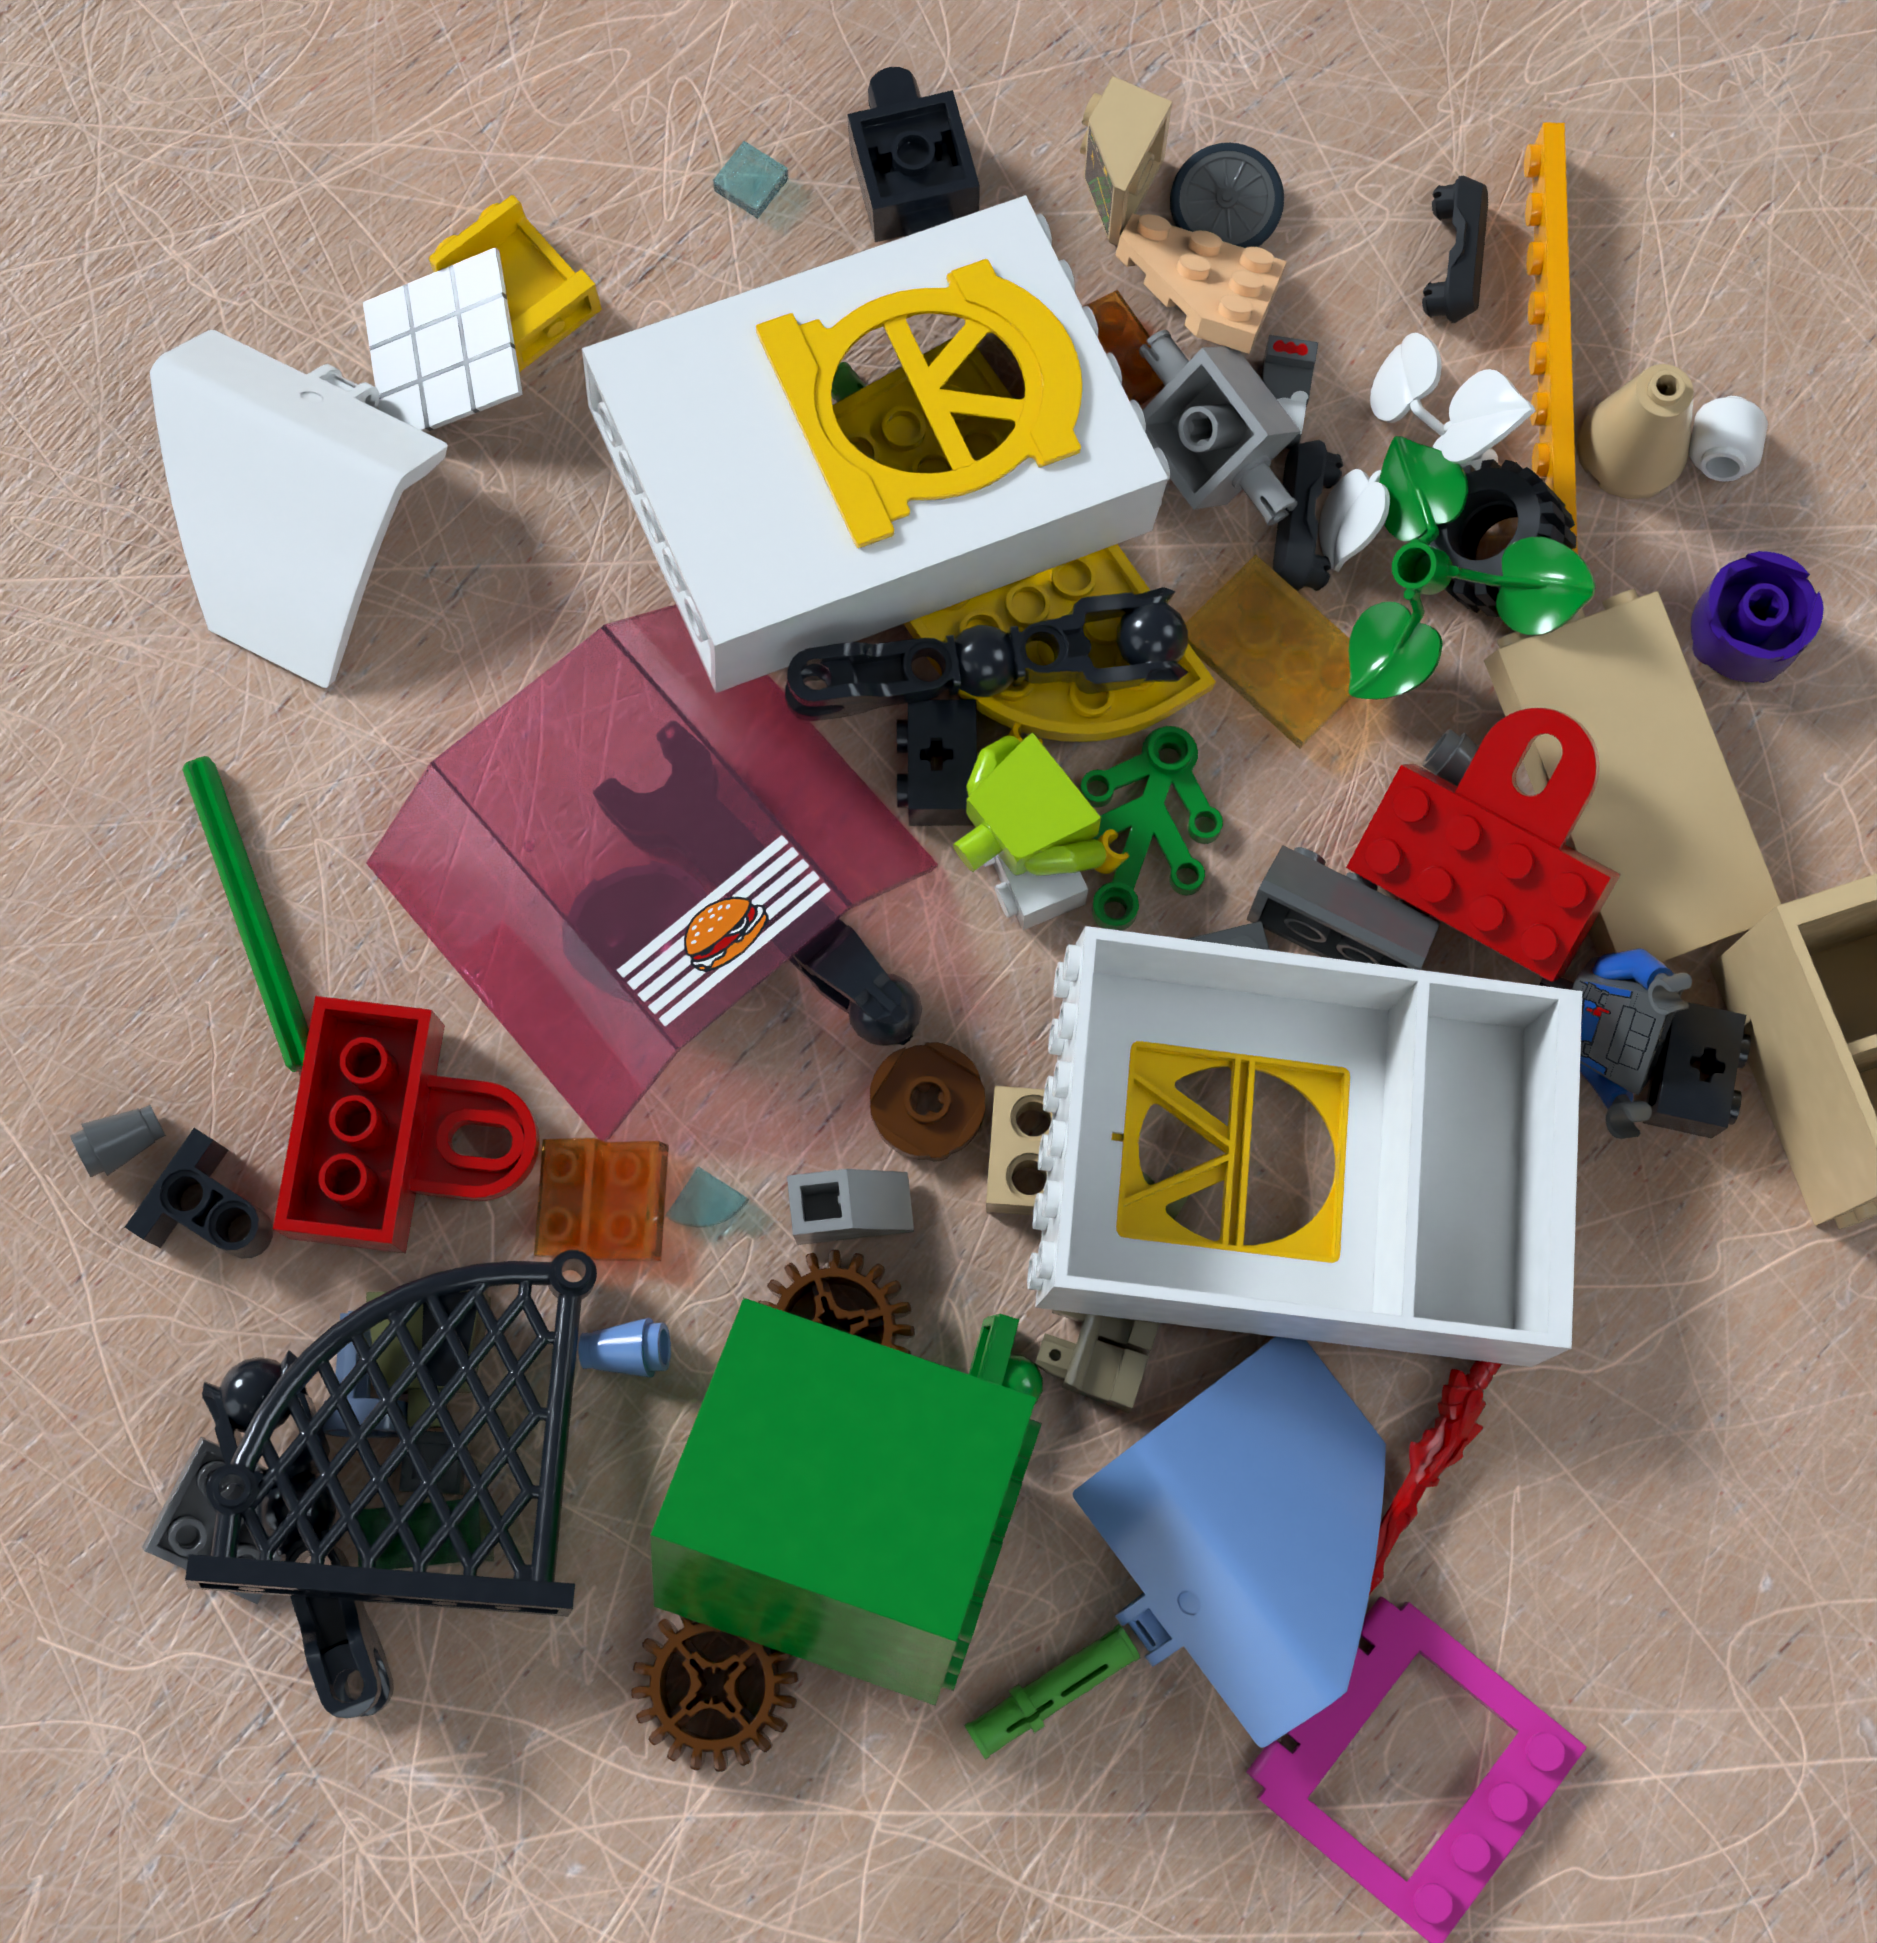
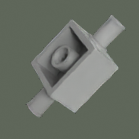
M1168 330L1159 331L1148 338L1146 341L1152 348L1149 349L1146 344H1143L1139 349V354L1142 358H1145L1165 387L1142 410L1146 422L1145 433L1153 449L1158 447L1163 451L1169 465L1170 479L1193 510L1227 505L1243 489L1265 518L1267 525L1276 524L1288 516L1289 513L1285 508L1293 511L1297 506V501L1290 496L1269 466L1271 465V460L1301 431L1242 353L1226 346L1202 347L1189 361L1173 341Z

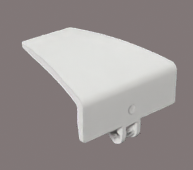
M208 330L162 354L150 370L155 416L171 502L194 588L208 630L322 688H327L336 679L364 590L401 494L406 488L426 476L445 458L448 444L378 410L380 394L376 387L366 382L358 385L342 377L339 369L329 364L322 365L312 372L304 374L216 330Z

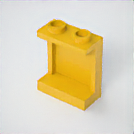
M511 195L503 202L487 207L480 214L478 220L460 234L451 235L444 239L429 257V262L435 273L492 248L500 251L518 369L521 372L599 313L602 307L595 283L582 269L576 273L529 222L524 214L521 202L514 195Z

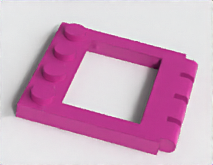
M1380 1596L1365 1615L1361 1631V1637L1372 1646L1367 1653L1363 1652L1360 1648L1357 1649L1347 1692L1328 1707L1286 1733L1297 1742V1745L1291 1752L1275 1740L1264 1747L1246 1773L1263 1787L1256 1797L1425 1940L1429 1943H1443L1587 1747L1410 1602H1405L1399 1610L1388 1600ZM1419 1652L1506 1723L1507 1726L1517 1732V1734L1406 1882L1399 1873L1393 1871L1321 1811L1314 1802L1308 1800V1797Z

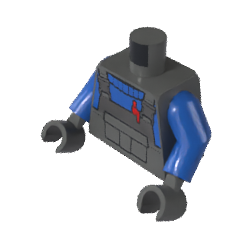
M1641 948L1604 954L1601 957L1592 958L1577 975L1575 982L1564 978L1551 982L1543 977L1539 986L1582 991L1580 1073L1594 1088L1608 1109L1606 1113L1607 1129L1612 1136L1619 1139L1639 1137L1641 1133L1634 1122L1648 1121L1651 1117L1652 1109L1650 1105L1644 1101H1633V1093L1639 1095L1654 1075L1675 1013L1689 1007L1688 1002H1684L1681 999L1683 990L1689 989L1692 986V978L1689 974L1673 973L1652 954Z

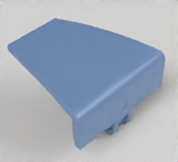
M1274 1337L1073 1491L1075 1501L1144 1592L1115 1615L1122 1626L1128 1623L1149 1651L1145 1658L1152 1667L1184 1646L1254 1742L1261 1748L1268 1746L1319 1713L1347 1692L1357 1654L1375 1566L1385 1476L1386 1443L1306 1340Z

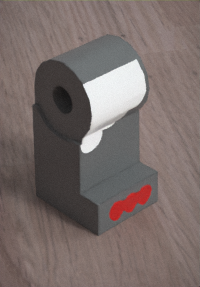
M1269 335L1263 358L1261 380L1301 431L1285 447L1290 449L1293 445L1300 444L1306 407L1310 396L1318 342Z

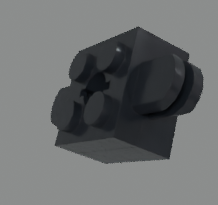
M887 67L878 71L871 78L868 87L870 109L847 114L850 152L874 241L880 242L902 236L906 237L978 212L980 185L953 90L921 97L917 81L908 69Z

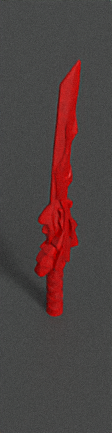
M1476 1360L1470 1368V1373L1466 1375L1463 1371L1451 1369L1448 1385H1443L1442 1401L1437 1403L1440 1415L1435 1419L1434 1428L1426 1429L1418 1443L1411 1441L1409 1445L1410 1472L1380 1523L1376 1560L1369 1595L1384 1578V1563L1399 1535L1417 1516V1504L1426 1488L1438 1485L1440 1474L1447 1467L1457 1463L1464 1457V1448L1483 1430L1484 1427L1476 1423L1486 1406V1402L1483 1400V1390L1488 1387L1493 1379V1375H1496L1502 1363Z

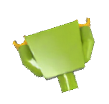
M1015 723L1008 736L1002 737L979 752L966 786L969 796L967 798L966 813L976 828L953 844L957 855L970 871H976L998 855L1014 875H1021L1027 871L1036 876L1077 873L1095 869L1103 874H1110L1129 857L1128 852L1117 854L1109 848V845L1118 837L1117 832L1113 829L1104 832L1097 840L1092 839L1098 835L1101 817L1042 745L1043 740L1037 738L1033 732L1025 739H1022L1020 737L1022 726Z

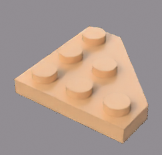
M1132 213L1120 235L1116 251V257L1126 267L1136 266L1137 264L1146 274L1144 285L1166 307L1177 305L1187 315L1184 325L1195 337L1248 354L1251 352L1269 310L1287 262L1274 258L1272 253L1263 248L1239 247L1223 242L1214 233L1202 230L1188 231L1172 226L1165 218L1152 214L1140 216Z

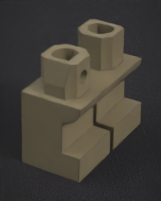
M1052 1310L1054 1314L1083 1324L1076 1344L1045 1333L1035 1365L1046 1373L1063 1379L1062 1388L1130 1413L1133 1409L1149 1359L1148 1354L1152 1349L1160 1323Z

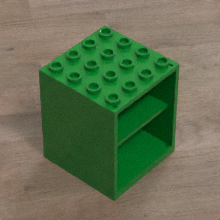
M743 1297L650 1534L654 1607L936 1706L942 1687L954 1691L976 1628L983 1601L1003 1545V1539L1042 1425L1041 1422L1030 1419L1037 1397Z

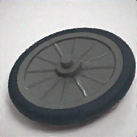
M1218 143L1194 153L1179 169L1170 193V210L1176 227L1192 232L1199 230L1208 231L1219 236L1223 242L1243 248L1259 247L1275 231L1284 208L1283 184L1274 165L1258 150L1239 143Z

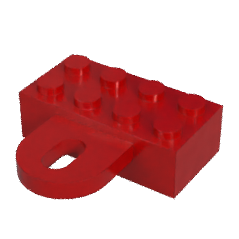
M1528 708L1507 715L1489 730L1458 787L1416 764L1400 765L1346 868L1551 982L1558 980L1565 975L1621 875L1565 845L1592 797L1598 782L1600 762L1593 738L1580 722L1566 713L1548 708ZM1550 734L1561 743V760L1544 790L1534 796L1527 795L1519 789L1516 783L1517 771L1534 740L1541 735Z
M315 996L273 1230L291 1240L406 1254L416 1194L468 1201H489L509 1194L525 1181L536 1163L540 1146L537 1122L524 1101L513 1091L502 1085L487 1081L437 1076L445 1025L433 1010ZM462 1126H488L510 1131L512 1146L503 1157L491 1159L455 1153L452 1139L455 1132Z

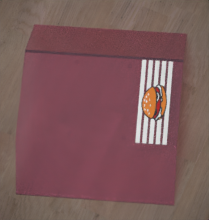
M676 604L604 624L434 759L422 774L366 862L369 868L602 1144L612 1137L685 1045L848 910L930 873L938 867L934 859L810 721L801 720L792 714L787 707L785 693L768 674L715 693Z

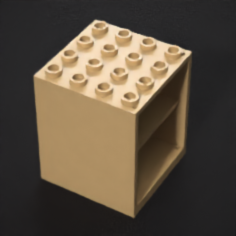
M1877 874L1776 906L1709 966L1727 1011L1746 1015L1744 1034L1751 1036V1046L1747 1060L1814 1225L1817 1226L1835 1220L1839 1230L1874 1218L1873 1216L1877 1215Z

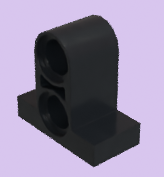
M193 1128L124 1227L141 1239L161 1248L176 1225L180 1223L214 1246L241 1259L253 1258L262 1254L269 1247L273 1238L271 1220L261 1209L210 1177L229 1150L196 1128ZM194 1184H201L203 1197L200 1203L194 1209L183 1211L181 1197L184 1191ZM241 1215H249L251 1219L249 1234L241 1241L231 1242L228 1236L231 1222Z

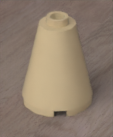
M1658 364L1651 366L1600 402L1587 415L1577 441L1579 461L1584 471L1587 472L1589 470L1600 482L1598 486L1605 492L1626 499L1650 498L1660 493L1662 489L1668 487L1680 476L1689 456L1694 394L1692 382L1687 374L1673 365Z

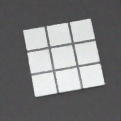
M492 248L363 302L375 387L379 390L380 394L378 403L380 411L426 433L523 395L500 251L498 249Z

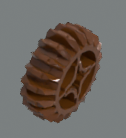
M831 1250L829 1253L830 1268L820 1269L816 1254L809 1253L806 1255V1262L811 1271L810 1273L801 1277L797 1267L793 1263H789L784 1267L787 1276L793 1282L788 1288H785L779 1281L774 1279L768 1283V1289L773 1295L780 1298L777 1305L768 1301H758V1303L790 1313L798 1300L812 1290L816 1303V1313L812 1321L823 1324V1321L827 1319L824 1304L828 1303L832 1316L836 1317L840 1325L850 1324L851 1330L849 1334L861 1337L864 1334L871 1333L870 1329L884 1325L881 1345L911 1354V1351L907 1348L895 1345L896 1339H909L915 1336L914 1326L896 1324L895 1319L905 1317L912 1312L910 1303L899 1302L891 1305L889 1302L902 1290L901 1284L895 1280L880 1288L877 1284L883 1278L885 1268L879 1263L872 1267L867 1276L862 1275L861 1271L864 1266V1256L862 1254L855 1253L851 1258L849 1269L841 1268L842 1259L840 1251ZM841 1284L854 1287L870 1297L878 1308L864 1311V1309L857 1311L843 1310L835 1303L829 1285Z
M682 1616L680 1618L684 1628L678 1631L670 1620L662 1619L658 1623V1627L668 1638V1641L662 1645L657 1640L646 1638L642 1643V1647L647 1652L657 1656L654 1664L635 1662L633 1666L635 1673L651 1676L650 1686H638L631 1689L632 1698L642 1699L651 1697L653 1708L640 1711L636 1715L637 1721L641 1724L657 1717L662 1725L651 1733L648 1738L650 1743L657 1745L670 1734L675 1739L667 1754V1758L671 1761H677L682 1756L686 1746L692 1748L693 1752L690 1759V1768L692 1770H700L705 1762L706 1752H713V1764L717 1772H723L727 1769L728 1750H734L737 1761L741 1766L751 1763V1753L746 1744L750 1740H753L761 1751H769L773 1744L770 1738L762 1731L765 1726L768 1725L781 1733L785 1732L788 1727V1723L783 1718L774 1714L776 1706L793 1709L797 1704L795 1697L780 1694V1684L798 1682V1673L789 1671L779 1674L777 1665L778 1662L788 1660L793 1655L781 1651L772 1653L771 1649L767 1646L736 1636L747 1644L727 1660L720 1663L709 1659L702 1651H699L691 1642V1639L708 1632L724 1631ZM677 1654L683 1661L682 1665L690 1675L691 1686L685 1698L672 1711L667 1698L666 1679L670 1664ZM759 1659L765 1675V1695L761 1708L756 1717H754L747 1709L748 1705L740 1695L739 1684L744 1673ZM695 1660L702 1669L712 1667L713 1674H718L720 1669L724 1671L730 1670L739 1662V1666L728 1675L730 1679L724 1684V1689L728 1694L727 1699L735 1709L727 1700L718 1703L717 1696L711 1697L710 1701L707 1699L701 1700L692 1708V1703L702 1695L701 1691L707 1685L705 1678L702 1676L704 1672L696 1664ZM713 1708L723 1713L728 1720L731 1719L741 1732L725 1738H709L690 1731L684 1725L703 1710Z

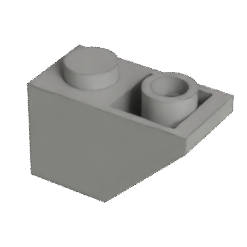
M841 1169L787 1176L792 1231L797 1245L914 1232L908 1172Z

